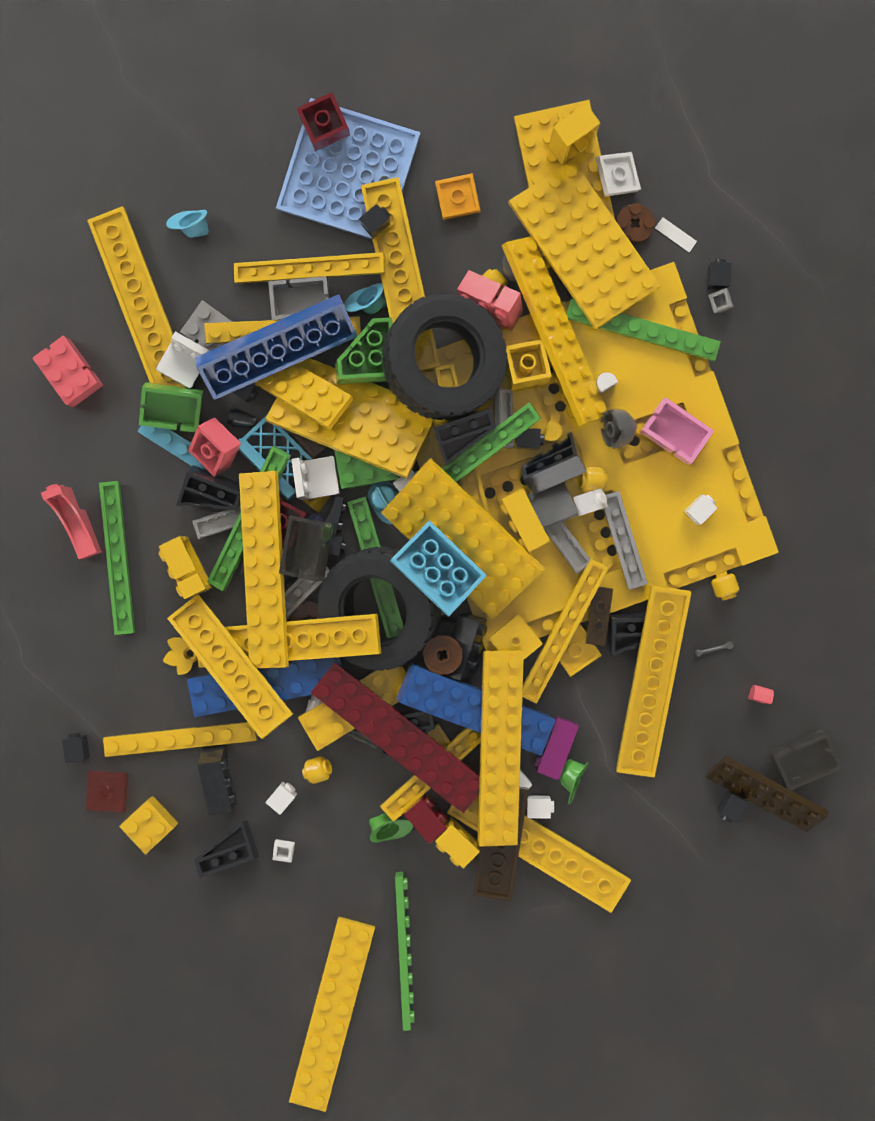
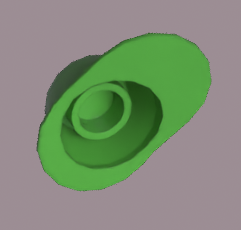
M571 759L566 761L560 775V781L571 793L568 804H571L589 762L583 765Z
M386 813L369 820L372 831L370 840L374 843L402 838L410 833L413 828L409 820L399 819L393 822Z

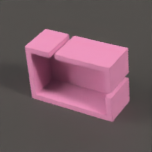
M666 397L660 401L651 414L653 416L647 420L640 430L641 434L667 452L671 453L674 451L673 456L686 465L692 464L714 432V430Z

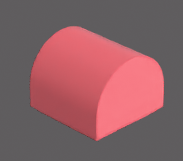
M753 685L748 699L762 704H772L774 691Z

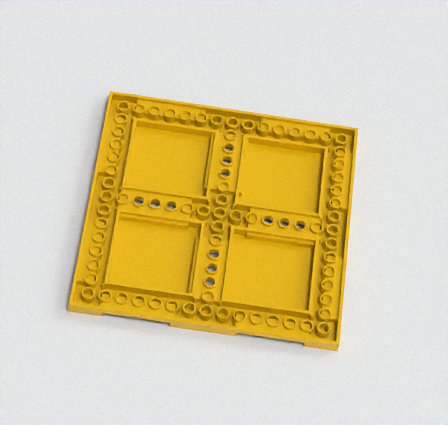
M672 262L650 270L661 287L622 313L698 335L675 263ZM565 301L562 302V305H563L564 310H565L566 313H567V310H568L570 301H568V302H565ZM531 314L520 317L512 331L501 329L506 346L541 340ZM569 320L595 382L603 373H611L618 380L615 386L603 392L601 396L607 410L622 409L630 413L637 424L634 436L639 439L638 445L631 446L627 444L616 449L608 447L601 434V428L604 429V422H601V418L578 426L548 354V363L553 370L548 384L512 390L513 414L530 402L542 418L530 428L541 429V434L545 435L547 422L553 421L558 423L562 428V434L556 441L558 444L567 439V434L572 432L581 448L585 467H601L604 473L607 474L608 483L605 485L603 493L607 495L617 491L620 492L648 584L628 590L617 553L614 556H610L607 553V548L610 545H614L612 536L603 538L600 533L603 527L609 528L605 513L602 520H597L594 517L595 511L563 522L588 557L609 568L599 587L613 589L610 613L648 600L651 585L677 589L779 553L767 518L762 513L738 446L740 444L714 371H711L708 360L602 329L595 330L594 327ZM465 339L437 349L440 366L454 363L459 386L467 383L473 370V355ZM435 369L421 371L429 381L439 386ZM505 372V376L502 377L503 381L499 388L510 390L507 374ZM550 384H557L559 392L556 394L550 393L548 389ZM493 395L490 400L474 412L490 408L495 423ZM665 397L714 430L692 464L686 465L673 456L674 451L671 453L667 452L640 433L647 420L653 416L651 414L660 401ZM559 401L563 402L566 406L563 412H558L555 409V404ZM435 420L433 426L447 422V420ZM433 426L417 457L420 469L430 458L441 469L446 466ZM514 439V448H502L478 467L483 490L485 491L487 488L495 490L493 498L485 497L489 515L516 541L519 537L516 532L512 533L508 525L510 519L508 515H503L499 507L502 504L500 500L522 488L527 497L528 494L532 493L528 486L520 482V478L523 476L521 467L540 453L544 455L552 449L551 445L556 442H544L539 450L515 449L516 439ZM578 476L564 481L573 502V497L587 493L578 486ZM460 480L457 484L463 489L462 481ZM506 481H510L513 484V490L510 492H505L502 488L503 483ZM699 495H709L716 502L714 505L717 509L701 525H696L683 511ZM549 536L550 542L529 552L545 568L544 571L493 620L467 596L472 614L487 619V632L482 638L486 651H498L488 638L517 614L521 616L538 638L549 635L553 630L584 569L576 574ZM591 603L589 604L580 623L589 620Z

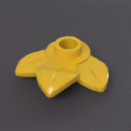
M174 637L168 639V645L172 650L166 654L163 662L171 666H177L178 675L188 673L192 668L193 662H196L198 657L195 653L193 657L188 655V651L191 648L183 638Z

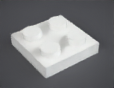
M632 152L603 155L596 158L605 197L634 193L641 190Z

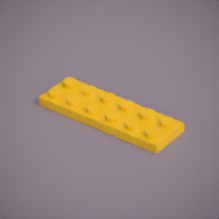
M299 364L292 365L254 382L260 388L329 430L353 401L351 395Z
M397 666V668L390 670H376L359 681L393 706L399 702L396 697L406 672L403 666ZM323 702L298 717L317 751L355 729Z

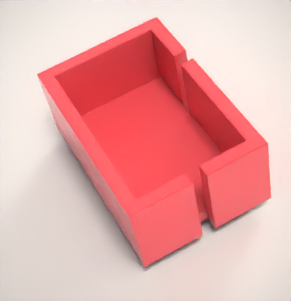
M469 270L457 289L458 295L475 301L486 309L489 315H492L497 322V326L501 329L512 331L523 313L521 293L505 286L496 299L495 297L502 285Z
M64 335L49 345L51 349L45 348L32 358L63 402L72 408L104 386L96 374L90 370L91 367L71 339Z

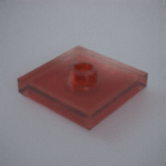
M89 771L86 810L126 811L128 773Z

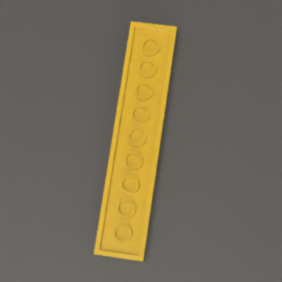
M399 177L361 185L366 212L378 204L380 208L384 207L390 214V225L373 239L375 253L383 252L385 254L386 274L380 275L389 316L392 318L393 323L407 306L422 297L425 298ZM432 329L421 333L416 341L415 359L420 371L440 367Z
M122 206L87 220L150 383L187 388L156 370L171 343L173 332L125 208Z
M532 236L505 242L501 246L578 426L604 417L603 413L607 410L606 405L598 391L596 382L537 243L533 240Z
M278 471L239 474L249 659L256 668L289 667Z
M651 585L616 765V771L619 773L655 778L691 598L690 591Z
M378 614L286 622L288 661L381 653ZM247 625L225 627L249 657ZM198 659L199 668L205 667Z
M483 651L478 819L479 846L518 845L523 651Z
M479 795L464 814L451 805L447 813L477 832ZM525 815L518 857L612 913L631 879L532 818H527V815Z
M338 917L292 1088L290 1103L326 1112L375 926Z

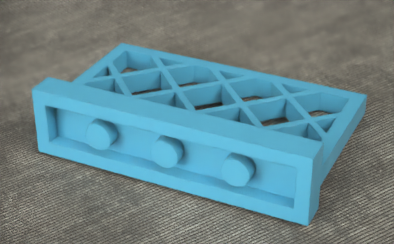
M267 415L242 439L238 440L241 443L238 451L259 472L266 460L262 457V449L272 448V446H262V436H273V446L276 445V436H284L287 439V447H276L281 450H287L288 454L289 450H298L301 460L302 455L306 459L303 461L313 460L282 428L273 425L274 433H262V426L266 423ZM251 436H260V446H251L247 440ZM292 460L288 461L287 472L283 473L279 480V492L288 502L296 494V488L294 489L288 483L289 476H294L293 473H289V463H292Z

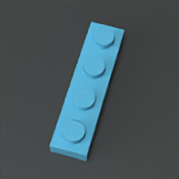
M140 426L137 432L187 464L206 469L188 451L191 444L188 440L170 429Z

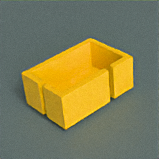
M587 103L582 107L580 105L576 106L570 112L571 115L565 119L561 117L554 123L549 148L561 165H564L576 156L570 145L573 144L580 153L594 143L600 122Z
M523 488L500 500L502 504L499 507L504 516L508 515L510 519L508 525L512 533H517L519 537L517 542L528 552L550 542Z
M178 536L158 546L160 558L163 562L166 561L169 567L167 569L169 576L172 580L175 579L178 586H176V590L180 597L183 596L184 599L193 598L197 594L213 588L207 582L208 577L187 536Z

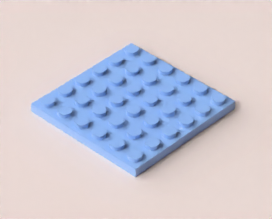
M339 107L349 128L350 136L315 152L302 124L276 209L373 240L359 222V218L366 213L361 185L399 177L403 192L421 133Z

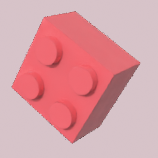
M214 417L198 426L188 451L215 477L231 467L241 443Z

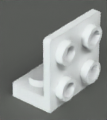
M175 331L171 338V343L156 370L190 389L199 375L195 357L205 354L209 350Z
M333 456L303 461L300 458L291 459L297 498L303 501L340 493L335 458Z

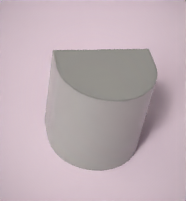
M728 288L708 295L714 313H720L734 307Z

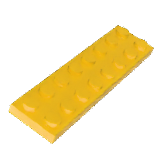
M199 594L167 618L261 739H264L293 715Z

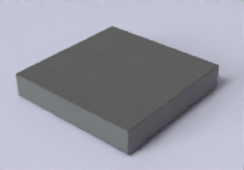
M564 482L534 495L532 493L528 494V499L544 529L579 516Z

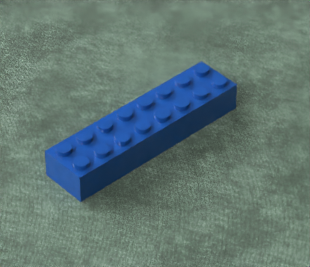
M338 294L195 357L196 367L215 400L356 338L357 334Z
M342 657L293 660L288 661L289 667L257 669L280 698L287 700L312 695L311 691L334 662L343 668L344 664ZM211 674L187 679L194 717L237 709Z
M411 662L396 699L404 705L481 733L482 689L445 675L435 674L428 668ZM522 705L521 748L542 755L556 720L548 714Z

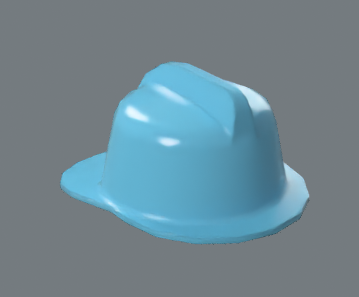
M207 210L183 211L170 217L166 223L169 229H180L189 238L204 236L209 233L206 220Z
M376 283L351 294L344 304L346 311L356 312L362 310L367 314H375L380 309L386 307V298L382 292L383 285Z
M390 482L374 484L368 492L370 505L380 520L387 524L392 523L381 512L399 493Z

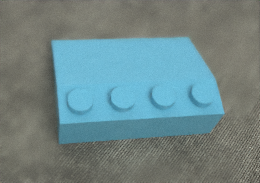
M430 520L390 560L448 617L487 576Z

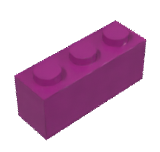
M555 716L554 719L556 721L542 755H537L534 766H536L538 773L559 780L579 725L570 720Z

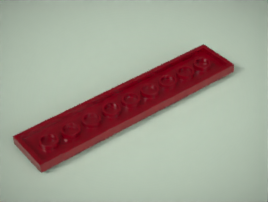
M333 663L311 691L312 695L463 814L479 795V774L338 663Z

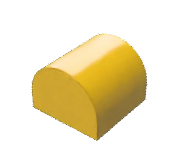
M553 421L547 422L544 442L553 443L560 438L562 428L558 423Z

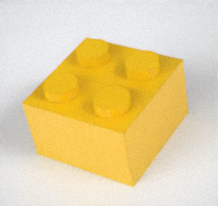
M542 340L506 346L507 363L505 366H507L506 374L510 391L548 384L552 375Z
M152 796L119 827L146 855L178 822Z
M452 816L447 820V829L435 839L436 847L442 853L446 851L451 856L449 859L457 867L460 865L463 869L480 852L478 841Z

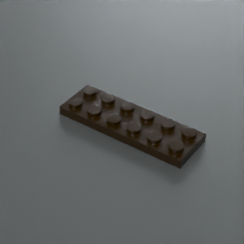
M726 755L707 771L706 778L713 783L797 826L800 830L808 832L828 817L829 811Z
M519 786L518 845L480 846L473 896L511 902L529 788Z

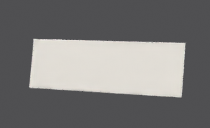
M662 218L655 227V229L688 252L691 251L697 242L665 218Z

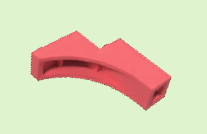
M58 484L46 487L47 490L41 492L43 500L54 510L62 522L78 559H86L102 553L87 512L79 508L72 488L65 487L64 485L58 486Z

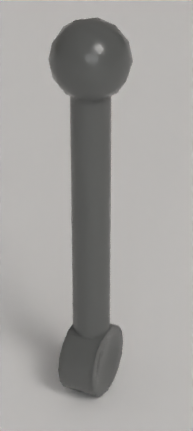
M728 641L725 645L705 650L697 649L694 654L700 657L704 653L725 648L732 649L734 644Z

